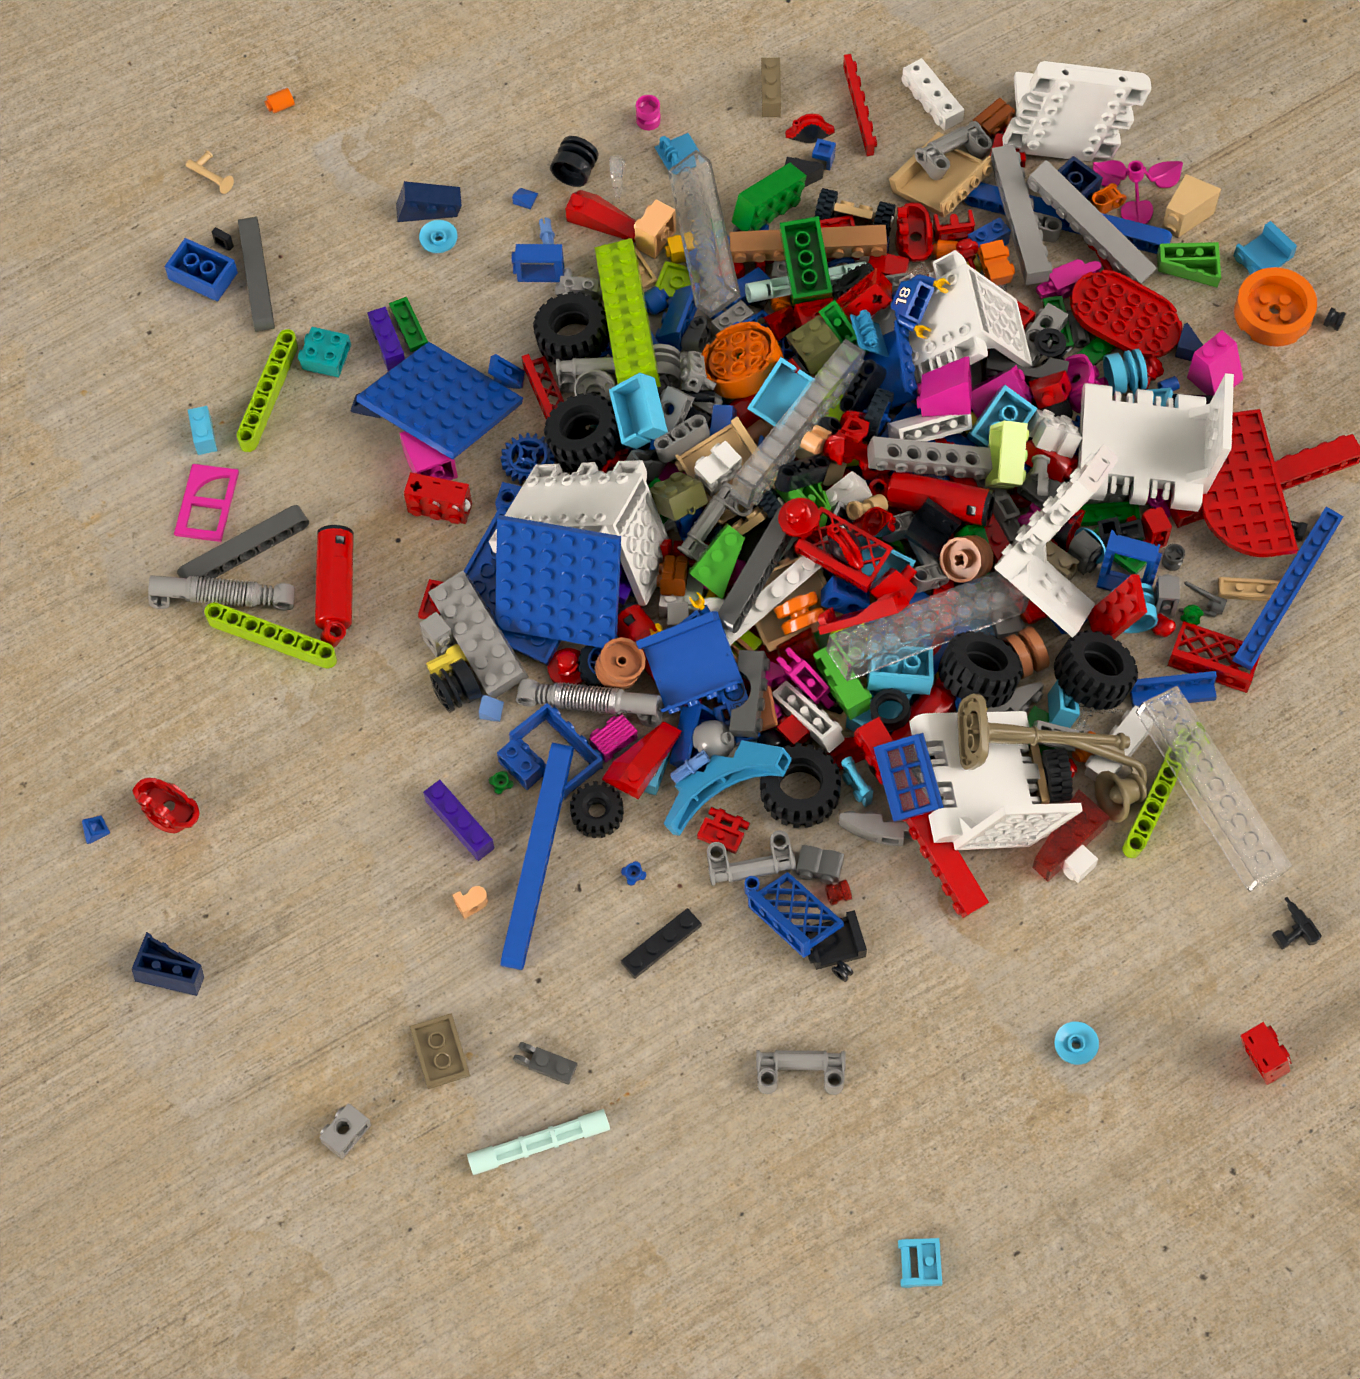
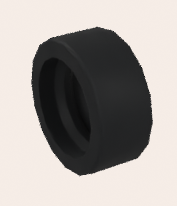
M884 689L876 693L871 700V719L874 720L880 717L887 731L898 730L909 721L911 715L909 699L900 690ZM886 701H896L902 705L903 711L900 716L894 719H886L878 714V707Z

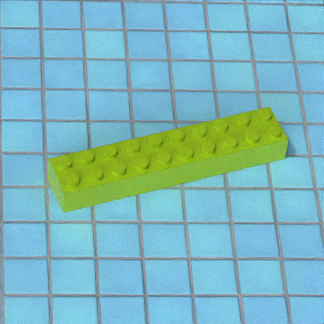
M631 238L594 247L617 382L620 384L638 373H643L654 377L657 387H660L644 291L633 240Z

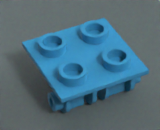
M689 133L672 140L662 136L659 139V145L654 147L670 175L705 162Z
M862 310L858 316L851 314L852 327L855 331L859 348L889 357L879 323L872 321L870 312Z

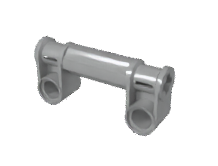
M972 121L968 126L960 127L928 143L924 148H917L915 150V158L931 179L941 180L950 167V161L944 154L964 145L970 155L982 159L990 149L992 141L983 131L980 124Z
M613 357L573 358L572 360L564 361L556 359L559 389L565 393L573 392L576 376L588 370L599 369L608 374H616Z
M723 481L722 488L717 495H713L699 518L688 531L687 538L683 544L677 547L681 553L695 562L707 549L708 545L703 541L726 508L739 516H747L753 510L752 502L726 481ZM741 501L745 504L742 512L738 510V504Z
M907 511L894 515L893 517L896 518V523L894 524L895 532L883 536L882 539L886 542L906 539L904 534L914 516V512ZM909 541L921 566L914 568L917 573L910 580L917 587L915 593L937 589L940 586L946 585L949 582V578L943 573L939 559L934 558Z
M782 830L772 833L770 837L771 856L734 863L728 862L726 848L722 843H711L707 848L711 885L714 886L715 883L724 881L745 880L749 876L761 877L778 874L779 871L789 869L795 871L796 863L788 834ZM776 840H783L785 844L777 846L774 842ZM715 851H718L722 855L718 858H715L711 854Z
M756 1050L758 1089L763 1094L775 1092L777 1089L778 1070H823L826 1092L830 1095H838L844 1088L845 1051L841 1053H827V1051L775 1050V1052H761ZM765 1078H770L773 1080V1082L767 1085L764 1084L762 1080ZM831 1079H837L840 1083L838 1085H832L828 1081Z

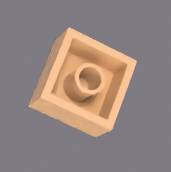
M655 200L652 205L646 208L643 217L639 218L634 225L636 248L639 251L656 259L664 246H666L667 238L672 237L676 233L675 209L658 200Z

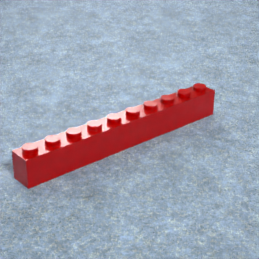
M1353 434L1348 436L1342 435L1334 441L1322 442L1317 447L1305 448L1297 454H1288L1280 460L1274 461L1282 491L1359 464L1360 445ZM1170 498L1168 507L1177 528L1204 519L1201 507L1198 512L1170 509Z
M877 717L857 728L854 732V740L858 747H862L865 751L866 761L870 766L873 765L877 772L876 777L879 783L883 784L873 747L892 742L893 739L880 717ZM899 749L887 752L891 768L903 765ZM908 768L912 784H919L911 769ZM904 770L893 773L897 790L909 787ZM922 788L914 790L919 807L930 804ZM910 791L899 794L903 811L915 808ZM932 812L902 820L908 824V831L913 840H917L921 846L919 850L925 859L928 858L932 865L930 866L932 873L941 880L942 890L946 896L951 897L954 902L952 904L958 915L961 914L962 918L989 903L960 852L954 849L953 842L934 843L928 816Z

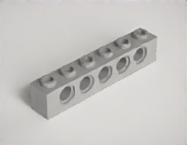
M1050 303L1045 308H1040L1033 323L1030 322L1025 329V336L1033 365L1031 368H1034L1042 357L1035 350L1034 342L1030 341L1035 340L1037 333L1045 329L1041 326L1046 325L1048 328H1054L1061 332L1067 324L1068 314ZM1051 337L1049 338L1048 342L1045 343L1048 344V347H1050L1052 344Z
M875 436L872 437L867 446L868 468L879 471L893 470L900 473L914 472L916 474H935L936 476L945 475L982 480L986 479L992 470L991 451L987 447Z

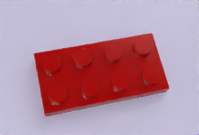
M1132 574L1092 608L1088 615V620L1093 632L1100 631L1102 634H1108L1113 639H1116L1147 613L1140 575Z

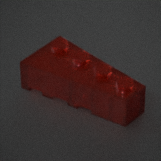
M1080 789L1077 790L1070 803H1081L1083 811L1051 832L1034 859L1032 868L1047 882L1063 868L1064 861L1082 844L1086 847L1108 825L1110 817Z

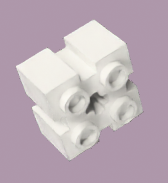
M1037 409L1027 425L1029 437L1033 438L1034 445L1037 448L1049 452L1052 450L1059 455L1072 458L1082 439L1078 428L1072 423V419L1065 415L1054 417L1055 414L1049 410L1044 409L1041 411Z
M726 441L722 444L717 443L710 451L712 454L708 457L702 456L696 461V466H694L695 479L702 481L704 490L711 497L722 488L723 481H731L742 471V457Z

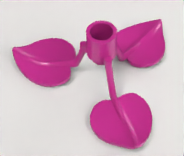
M1116 160L1093 162V170L1103 177L1101 183L1103 187L1111 183L1119 186L1121 180H1125L1127 176L1135 183L1136 202H1126L1121 208V217L1147 224L1151 220L1153 205L1148 200L1139 201L1138 182L1144 178L1145 174L1150 182L1155 181L1158 187L1170 188L1178 183L1183 167L1182 161H1167L1153 165L1147 172L1143 163L1137 160L1130 162L1127 169L1122 162Z

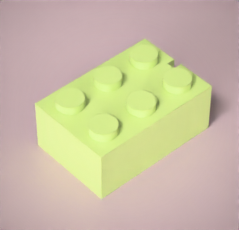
M1002 421L990 426L988 448L991 451L992 470L985 480V487L1011 489L1023 485L1026 478L1024 462H1026L1028 455L1027 450H1025L1026 442L1029 438L1028 423Z

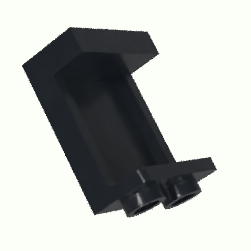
M855 910L846 912V917L840 918L844 922L842 928L810 949L811 954L808 955L810 964L814 963L816 970L837 965L839 960L845 963L866 957L867 948ZM831 920L823 922L822 926H832L835 923ZM806 931L805 935L811 940L818 935V932Z

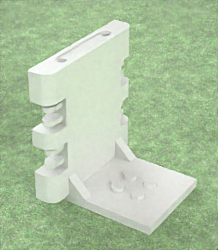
M1048 61L1040 62L1034 74L1016 72L1014 75L1017 117L1011 119L1003 135V146L1014 144L1015 148H1018L1020 152H1025V154L1064 159H1070L1072 156H1075L1081 161L1092 162L1094 157L1113 159L1121 145L1119 129H1130L1134 122L1131 106H1143L1151 91L1150 78L1146 74L1139 72Z
M956 250L933 261L934 271L929 273V277L936 278V281L944 278L951 285L944 284L942 288L948 290V293H942L934 286L935 289L920 324H918V326L923 325L931 329V332L923 331V336L928 339L920 338L917 336L916 331L912 332L909 330V343L912 347L911 356L915 366L914 375L916 382L921 383L923 374L946 365L948 361L951 363L969 356L971 365L987 357V349L995 348L1022 367H1033L1017 299L967 265L964 257ZM909 274L899 279V283L909 281L914 275ZM891 304L887 308H881L877 311L872 319L873 322L879 323L882 335L893 331L895 327L896 311L891 309Z
M1225 373L1210 404H1206V397L1177 394L1174 408L1173 398H1168L1166 407L1161 406L1160 396H1155L1153 405V391L1137 389L1134 395V403L1133 393H1128L1126 402H1121V392L1115 391L1114 401H1112V386L1084 383L1081 397L1080 434L1082 439L1079 443L1078 467L1082 469L1085 465L1083 461L1091 453L1095 454L1103 444L1118 459L1090 499L1104 501L1108 483H1110L1109 492L1115 494L1117 489L1116 484H1122L1123 495H1128L1130 485L1129 504L1145 506L1149 495V488L1150 498H1156L1157 489H1163L1162 497L1164 500L1169 499L1171 490L1170 509L1198 512L1201 507L1203 494H1207L1231 451L1234 374Z
M1105 444L1095 454L1091 453L1083 461L1085 465L1082 469L1077 467L1070 475V482L1066 483L1064 481L1056 490L1058 492L1054 498L1050 496L1043 503L1044 508L1040 512L1037 510L1029 518L1031 521L1027 525H1022L1016 532L1015 540L1001 552L1003 556L994 567L1072 638L1080 630L1095 603L1047 561L1046 543L1096 493L1117 462L1116 455Z
M643 460L618 461L614 469L607 473L599 471L595 462L581 463L577 472H572L571 475L563 472L560 464L535 465L505 516L621 536V564L638 605H647L657 586L659 563L664 561L660 545L664 539L669 538L646 482L647 471ZM497 529L489 540L494 553L497 551Z
M1024 711L987 712L989 723L1029 727L1027 713ZM925 713L917 715L909 721L912 735L924 733L929 755H935L936 759H932L931 762L940 795L944 796V800H942L944 808L935 810L928 815L934 843L953 842L955 850L1030 847L1042 838L1052 835L1055 829L1083 811L1081 803L1039 804L1041 803L1040 797H1030V793L1038 790L1036 782L1040 779L1038 764L1032 763L1031 757L1021 756V753L1029 751L1028 744L989 743V752L985 763L974 770H965L962 768L959 756L957 713ZM921 773V774H920V777H921V782L923 783V782H924V779H923V775H922V773Z

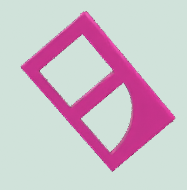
M192 464L174 531L175 536L222 542L239 475L238 469ZM230 478L224 500L195 496L198 490L208 482L216 479ZM192 506L222 509L217 530L209 531L187 528Z

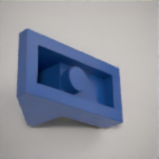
M497 354L490 357L488 374L494 376L493 380L506 388H523L525 371Z

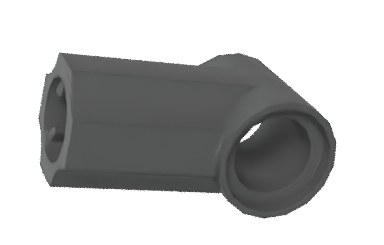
M1067 310L1066 313L1068 314L1074 346L1084 348L1090 343L1089 332L1078 323L1072 310Z

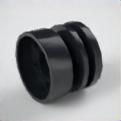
M567 136L562 140L558 153L554 156L550 165V171L557 180L573 187L584 186L598 160L599 153L596 147L589 141L578 136Z
M462 658L449 665L450 675L443 668L439 670L441 679L435 672L430 674L434 693L449 713L455 711L453 702L458 708L462 707L460 698L462 696L468 703L482 697L475 677Z

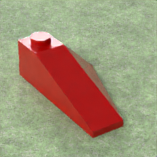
M583 190L572 193L565 208L567 222L625 240L632 238L633 242L636 243L635 219L597 194Z
M663 721L614 760L602 780L639 800L682 731Z

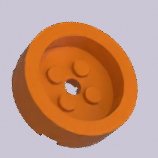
M1264 268L1249 275L1242 283L1234 306L1235 320L1242 331L1244 330L1251 336L1250 339L1257 343L1275 347L1290 345L1297 342L1299 338L1304 334L1306 335L1309 331L1317 309V297L1311 284L1300 274L1285 268ZM1274 307L1279 311V313L1273 314L1269 311V309H1272Z
M741 322L723 329L715 335L716 339L710 345L707 344L701 354L704 356L707 378L717 383L714 388L715 393L729 399L745 398L756 394L780 357L783 358L782 349L772 331L768 327L761 326L758 322Z

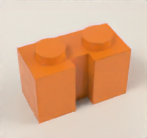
M1003 239L980 244L977 253L984 276L997 286L1011 283L1013 275H1015L1013 263L1007 260L1009 249L1007 246H1004Z

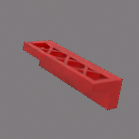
M529 354L523 355L521 357L524 371L547 420L552 409H556L558 407L557 404L561 401L564 402L545 356L531 360ZM543 364V372H536L534 366ZM543 379L551 382L549 389L543 387L541 383ZM549 395L558 398L555 405L550 403Z

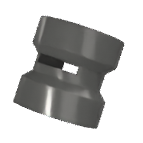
M1170 544L1166 547L1162 564L1167 570L1176 571L1181 567L1185 557L1184 548L1179 544Z

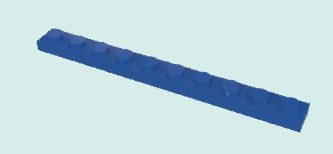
M1325 507L1232 661L1251 671L1344 516Z

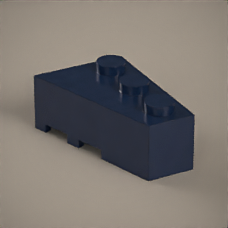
M404 181L396 202L397 222L458 217L462 206L460 187Z
M146 932L131 969L135 982L197 996L204 980L201 964L181 952L174 951L166 943H161Z

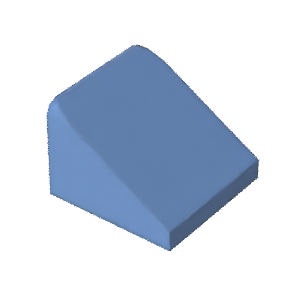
M482 695L479 718L500 722L504 702L487 695Z

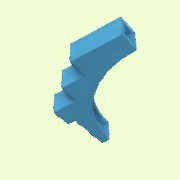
M741 740L733 758L712 755L711 761L706 765L704 772L696 771L695 774L691 773L676 783L675 787L679 793L669 814L666 816L664 825L673 835L680 836L689 820L713 796L725 788L754 777H784L792 758L783 747Z

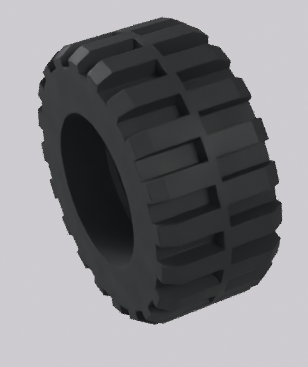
M568 292V294L564 295L561 293L554 299L551 297L547 300V304H543L539 308L540 311H537L534 317L533 328L539 351L545 356L546 360L551 363L553 362L555 365L556 359L564 361L572 360L573 358H598L601 356V351L604 352L608 347L607 344L610 342L605 308L599 300H595V297L591 295L585 296V293L578 292V294ZM570 324H584L587 326L583 331L575 335L563 336L557 334L559 330Z
M580 393L575 397L570 396L566 401L558 403V407L556 409L553 408L550 412V417H547L544 428L546 443L556 461L569 470L577 471L581 463L595 462L597 467L600 465L604 466L609 459L612 460L616 456V451L619 452L622 447L612 402L609 399H605L604 396L598 394L596 396L594 393H587V395ZM588 425H598L596 430L589 436L578 440L571 439L579 429Z
M1092 630L1080 631L1073 638L1070 637L1054 662V674L1056 680H1059L1058 685L1060 688H1063L1065 694L1068 697L1074 698V701L1078 704L1082 703L1087 708L1093 707L1094 710H1108L1119 706L1137 682L1138 668L1128 648H1124L1119 640L1116 641L1108 634L1104 635L1100 631L1093 632Z
M967 631L957 634L949 641L939 662L938 672L941 682H944V687L950 690L953 696L961 698L962 701L970 694H981L986 701V707L992 706L995 708L1004 705L1011 699L1023 675V666L1019 655L1014 653L1013 648L1010 645L1007 646L1005 641L998 640L991 634L986 635L984 632L978 631L974 633L973 631Z
M795 743V747H790V745L783 746L792 758L784 777L762 776L760 779L761 801L764 802L766 811H771L773 819L778 820L780 818L783 825L793 824V828H799L800 825H805V828L812 827L813 822H816V824L822 823L824 816L829 818L832 815L833 809H836L840 798L841 775H839L838 765L834 764V759L831 755L825 756V750L821 748L816 750L814 745L807 744V747L801 746L802 743ZM804 772L815 777L821 787L818 793L810 798L795 799L784 793L780 783L789 774Z

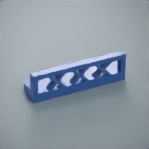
M1216 671L1137 679V682L1130 691L1132 707L1134 708L1136 705L1139 708L1215 701L1217 698L1214 686L1217 677Z

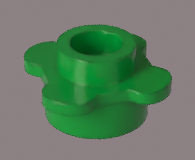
M1196 605L1184 607V614L1180 616V620L1194 625L1200 624V617L1204 615L1203 610Z
M500 771L489 778V784L493 785L496 794H502L504 790L511 789L514 785L513 781L509 780L506 771Z

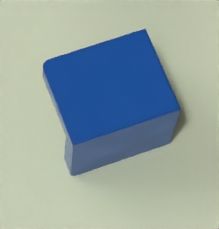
M818 138L812 153V158L827 161L826 170L829 171L835 158L836 143Z

